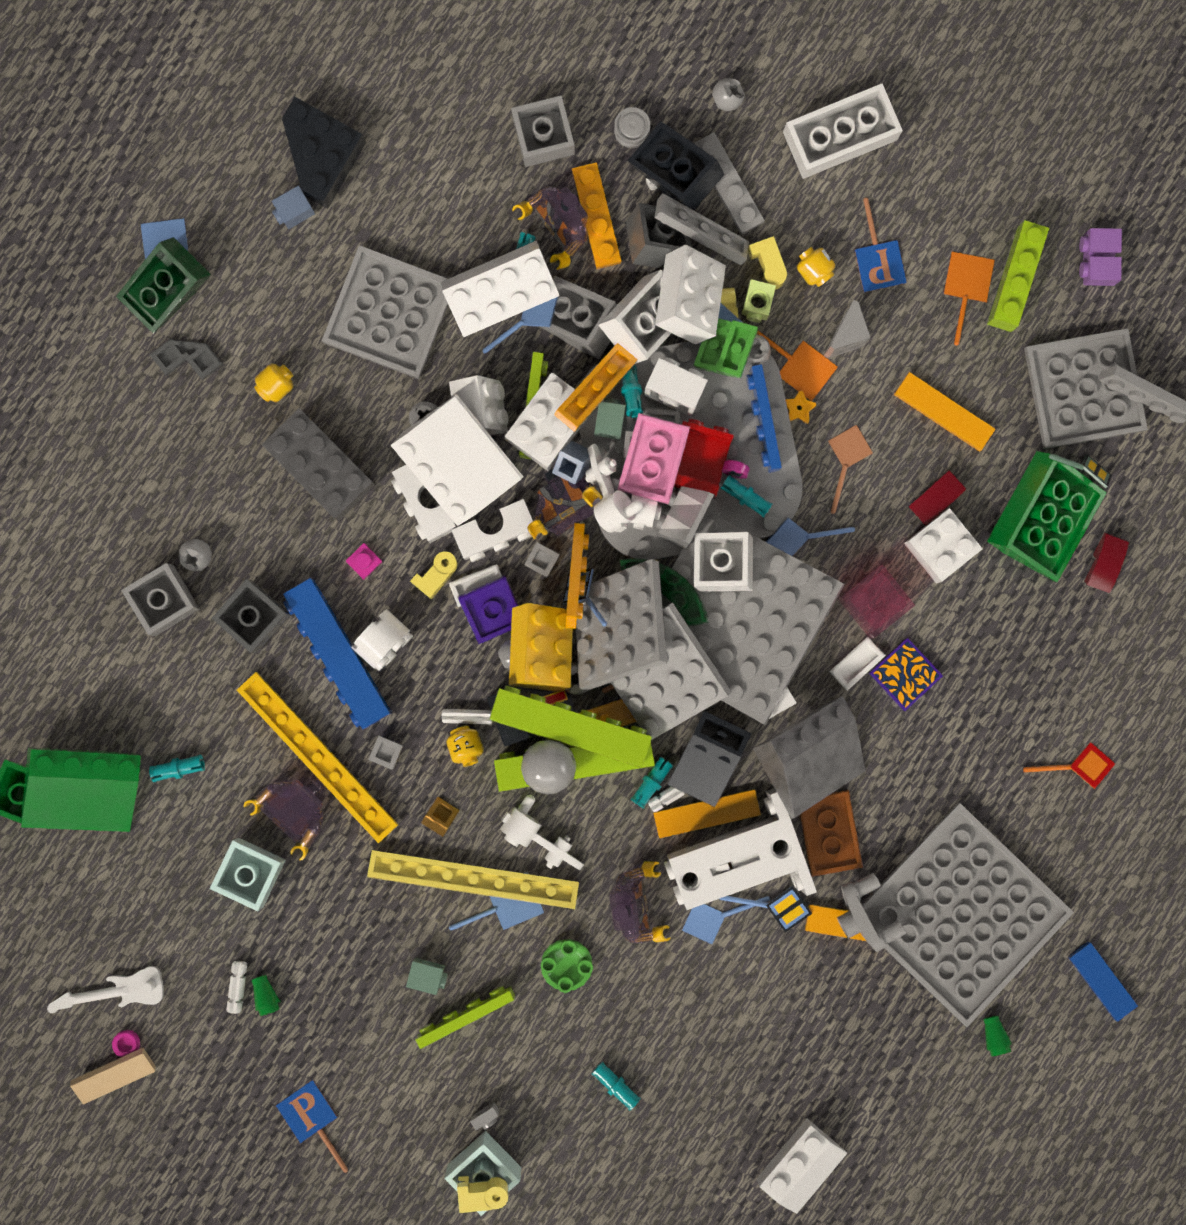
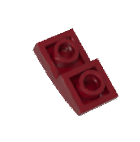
M948 470L908 507L926 526L967 488Z
M1104 532L1093 554L1096 559L1084 580L1086 585L1107 593L1111 592L1129 545L1127 540Z

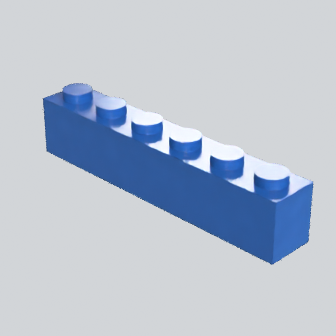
M309 578L285 592L283 595L286 600L283 603L290 615H296L299 623L296 625L304 638L306 636L309 637L313 644L310 646L311 652L317 660L321 658L326 666L323 672L329 682L334 681L339 690L336 691V694L343 705L347 703L352 713L349 716L356 727L361 726L363 730L392 714L359 655L351 648L353 646L315 580Z

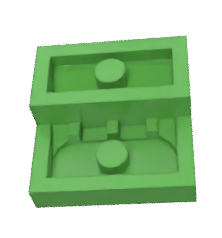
M718 318L716 336L701 342L694 362L695 368L741 378L758 327L735 320L731 322Z

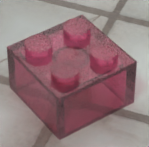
M883 564L877 566L837 598L870 639L878 636L915 606Z

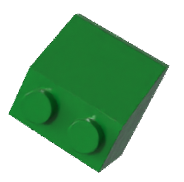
M4 759L0 768V816L21 823L26 765Z

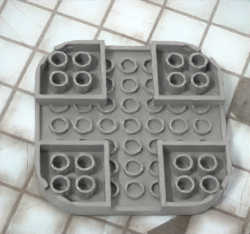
M688 341L658 347L647 360L635 364L637 366L638 383L642 386V394L640 395L642 408L676 411L644 396L645 387L659 358L663 360L666 357L680 363L679 367L684 370L695 369L704 374L703 378L708 381L692 417L681 413L680 424L683 421L688 422V419H695L703 422V426L713 429L714 426H720L728 429L729 434L734 436L726 460L739 461L750 468L746 479L733 478L748 488L751 486L754 488L755 493L773 503L764 518L745 504L741 506L738 504L739 500L720 489L728 475L722 472L718 494L715 499L712 498L706 511L749 532V534L759 539L770 537L787 518L792 519L802 498V478L781 375L774 358L770 355L769 360L762 367L782 468L780 471L769 473L768 467H763L761 452L764 451L763 441H758L756 426H759L758 415H753L751 400H755L753 390L748 389L746 375L750 374L749 370L751 367L745 365L741 378L721 375L695 368L694 362L700 348L699 343L695 345ZM755 345L751 348L750 355L753 357L755 354L761 355L758 352L759 347ZM594 366V367L587 373V375L584 377V379L592 372V370H593L596 366ZM622 379L602 402H605L606 398L620 400L621 405H626L625 397L621 393V388L623 387ZM598 405L581 426L579 432L582 446L588 448L592 444H596L603 459L608 457L616 461V471L610 474L612 481V478H621L626 458H623L627 427L626 406L621 438L616 440L594 436ZM590 483V486L599 492L600 487L598 483L595 485ZM675 487L673 488V491H674V490L677 491V492L680 491L679 488H675ZM599 498L594 500V506L601 501ZM658 502V504L662 505L660 517L662 513L668 515L672 506ZM654 519L652 527L644 526L643 530L633 528L634 523H627V529L622 532L613 533L607 532L598 523L606 541L618 552L629 558L661 560L679 556L683 548L657 536L660 530L655 527L659 520Z

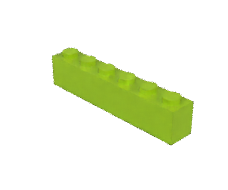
M505 686L504 690L498 689L489 720L560 741L564 744L633 766L643 767L652 739L651 736L646 735L647 730L632 726L631 730L621 727L622 722L611 718H606L605 722L595 719L597 714L586 710H581L580 714L570 711V705L556 702L555 706L545 703L546 698L539 695L531 694L530 698L519 695L521 690L510 686Z
M651 742L643 767L633 766L580 748L568 747L576 761L574 779L655 766ZM514 751L499 754L500 759L494 760L499 792L530 787L526 784L521 771L523 755L515 756Z

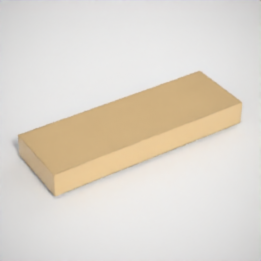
M141 1048L71 1080L70 1087L82 1104H86L154 1073L156 1066L145 1049Z

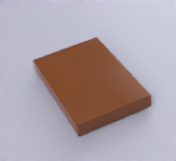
M849 790L833 792L800 814L811 877L863 868Z

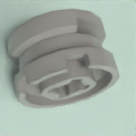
M637 107L623 109L615 119L614 134L617 141L627 148L639 147L650 134L648 115Z

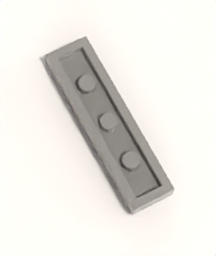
M713 132L695 142V145L718 160L725 174L714 188L740 234L743 235L763 224L765 220L716 134Z
M665 194L658 198L655 212L657 220L739 265H742L747 260L749 241Z
M1118 365L1100 372L1098 380L1107 384L1109 389L1120 391L1128 395V398L1133 401L1142 402L1149 406L1150 410L1169 416L1173 422L1184 423L1186 421L1185 400Z

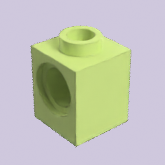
M750 280L742 310V315H746L747 320L758 323L762 320H767L776 285ZM759 297L764 301L765 306L756 308L752 305L751 300Z

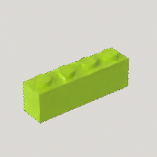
M1026 220L1018 226L987 325L1012 332L1019 326L1049 231L1048 227Z

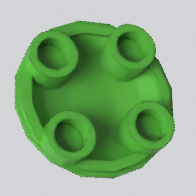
M571 939L558 940L551 944L543 953L541 960L542 975L553 988L563 993H568L583 986L590 978L593 971L592 957L587 948L580 942Z

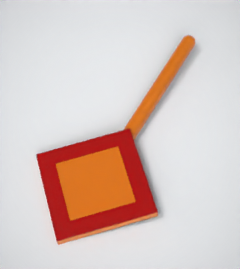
M1090 742L1072 764L1024 767L1023 771L1039 772L1072 769L1095 789L1114 767L1115 763Z

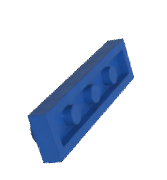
M761 364L750 368V374L746 375L748 389L753 390L755 400H751L753 415H758L759 419L756 433L758 441H763L764 451L761 452L763 467H768V472L771 473L780 471L782 466Z

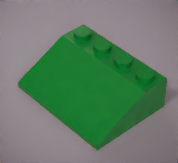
M1036 451L987 542L1007 556L1052 581L1058 582L1107 492L1072 466L1050 459L1049 453Z
M28 747L21 827L130 832L139 782L141 755L136 753Z

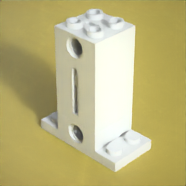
M775 788L765 791L767 798L763 799L768 814L774 815L773 817L667 854L668 861L664 862L670 880H676L677 886L673 887L679 905L684 904L686 910L789 873L793 885L798 891L801 890L806 896L817 892L789 813ZM777 840H783V847L779 851H773V844ZM686 873H695V878L692 882L686 883L682 881Z

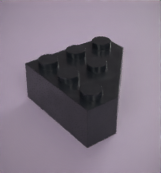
M294 96L282 117L300 187L305 197L328 209L366 142L363 134Z

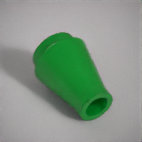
M267 975L251 980L254 991L255 1011L259 1012L260 1017L280 1010L279 1003L281 1001L268 981Z
M999 1015L984 1018L987 1051H990L991 1056L1012 1052L1010 1047L1012 1042L999 1019Z

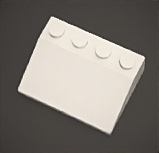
M457 394L403 431L391 444V447L457 526L476 515L523 478V475Z

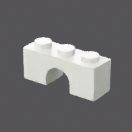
M407 465L392 472L395 479L391 480L397 494L403 493L407 502L403 503L410 517L415 515L419 523L415 528L422 540L427 538L428 542L432 543L451 533L452 529L457 528L454 521L441 506L433 509L422 506L420 495L425 486Z
M524 499L500 509L504 522L502 529L496 534L489 535L483 533L476 520L452 529L464 560L470 559L471 562H475L484 558V552L494 548L495 552L509 547V541L518 538L519 542L532 537L527 527L533 520Z

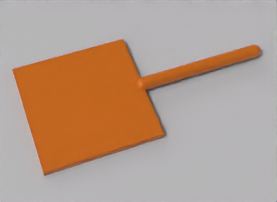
M957 252L951 253L944 294L962 298L954 341L956 346L960 342L967 300L987 302L995 261L993 259Z
M757 331L756 335L763 336L773 349L788 359L780 370L781 379L798 392L803 391L805 397L810 401L815 398L838 368V366L804 341H802L791 356L760 331Z

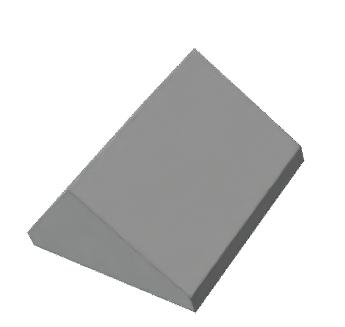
M853 300L846 310L824 357L831 358L861 348L870 339L859 302Z

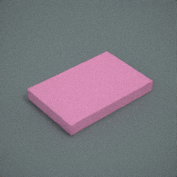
M639 413L617 490L669 504L690 427Z

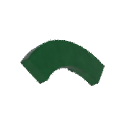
M630 558L620 560L621 571L643 563L648 559ZM659 563L661 593L675 605L688 627L709 623L705 606L695 588L677 571Z

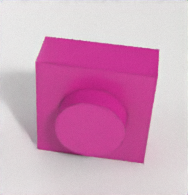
M363 543L346 562L365 580L382 563V560Z

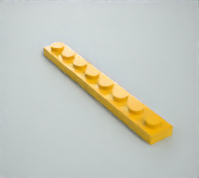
M255 672L237 689L240 695L377 843H380L399 825L258 672Z

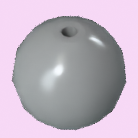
M552 739L542 740L530 746L523 755L521 771L526 784L533 790L546 795L555 794L567 788L574 779L576 761L572 751L562 742Z

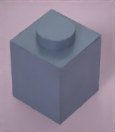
M299 185L272 200L276 208L272 211L279 225L285 223L288 229L315 215Z
M571 441L560 451L552 473L573 484L579 482L586 475V470L589 469L591 464L587 448Z

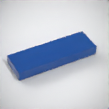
M1090 942L1085 943L1068 956L1069 960L1116 1022L1138 1007Z

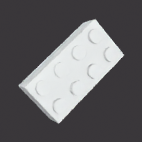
M879 84L786 122L783 134L800 174L804 179L897 141L903 130L883 84Z
M537 241L441 282L443 294L463 337L559 296Z

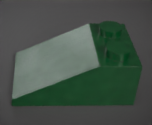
M172 237L156 245L116 297L152 333H155L199 290L211 274Z

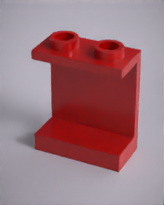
M688 419V422H682V425L689 426L690 430L674 487L681 489L683 486L714 494L713 498L715 499L719 490L723 465L734 435L729 434V430L724 427L714 426L711 429L704 427V423L699 420Z

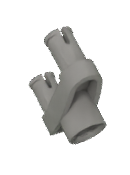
M871 873L854 883L849 882L841 886L848 912L837 917V920L848 939L861 933L867 943L878 952L886 948V944L905 935L906 932L899 920L878 931L874 929L860 903V897L881 887L875 874Z

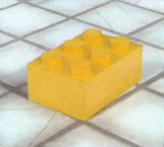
M532 603L512 608L509 686L553 692L571 688L573 628H565L567 609Z

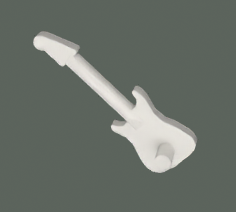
M148 966L130 976L111 975L106 980L114 982L115 987L71 994L69 991L50 1003L47 1010L50 1013H55L59 1009L71 1008L74 1004L122 996V1002L119 1003V1007H124L133 1002L150 1005L157 1004L164 996V985L160 969L157 966Z

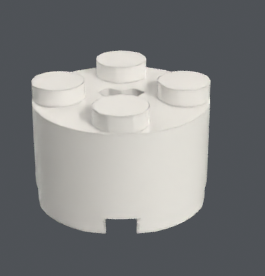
M387 609L379 615L381 619L378 622H372L354 642L355 645L351 647L370 666L378 671L385 665L387 666L396 657L397 654L395 652L404 647L413 637L410 630Z

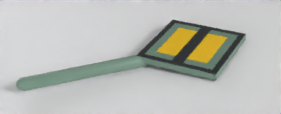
M1054 454L1049 455V458L1085 470L1105 488L1108 487L1112 475L1088 454L1085 456L1082 464Z

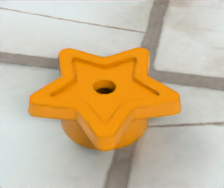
M799 391L794 399H785L790 421L800 419L805 423H809V412L816 407V403L806 400L803 391ZM797 406H801L802 409L798 410Z

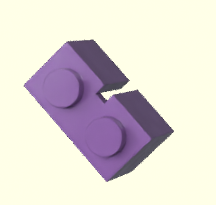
M1090 228L1081 237L1079 245L1080 252H1084L1083 262H1081L1079 268V275L1083 278V285L1114 286L1121 281V257H1115V253H1121L1122 229Z

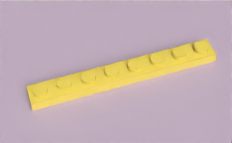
M374 850L371 853L367 875L369 878L575 909L579 882Z

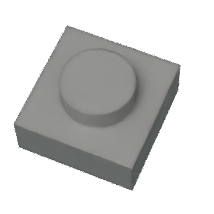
M537 542L524 565L548 577L560 554Z
M379 735L368 760L393 770L404 745Z
M492 1102L473 1114L470 1122L475 1130L481 1127L487 1129L497 1122L496 1118L500 1110L495 1102Z

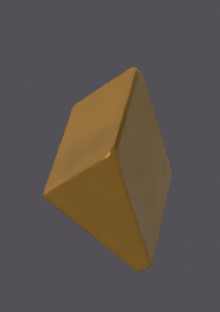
M437 797L421 823L443 837L460 810Z

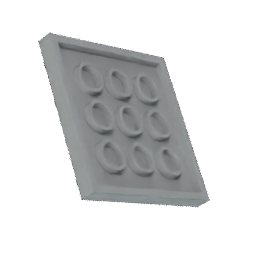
M359 245L322 342L420 379L448 307V302L441 286V282L447 280V278Z
M1128 329L1024 348L1043 449L1148 430L1143 403L1129 399L1128 395L1120 391L1109 389L1107 384L1098 380L1102 370L1116 365L1137 375Z
M650 559L591 583L588 597L607 622V626H602L585 600L578 602L583 603L582 619H577L576 622L579 688L587 691L667 663L659 561Z
M673 603L663 608L667 663L611 682L639 726L647 730L646 735L652 737L651 740L732 693Z

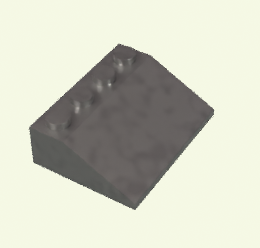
M843 696L820 706L753 748L791 819L797 817L865 772L856 720Z

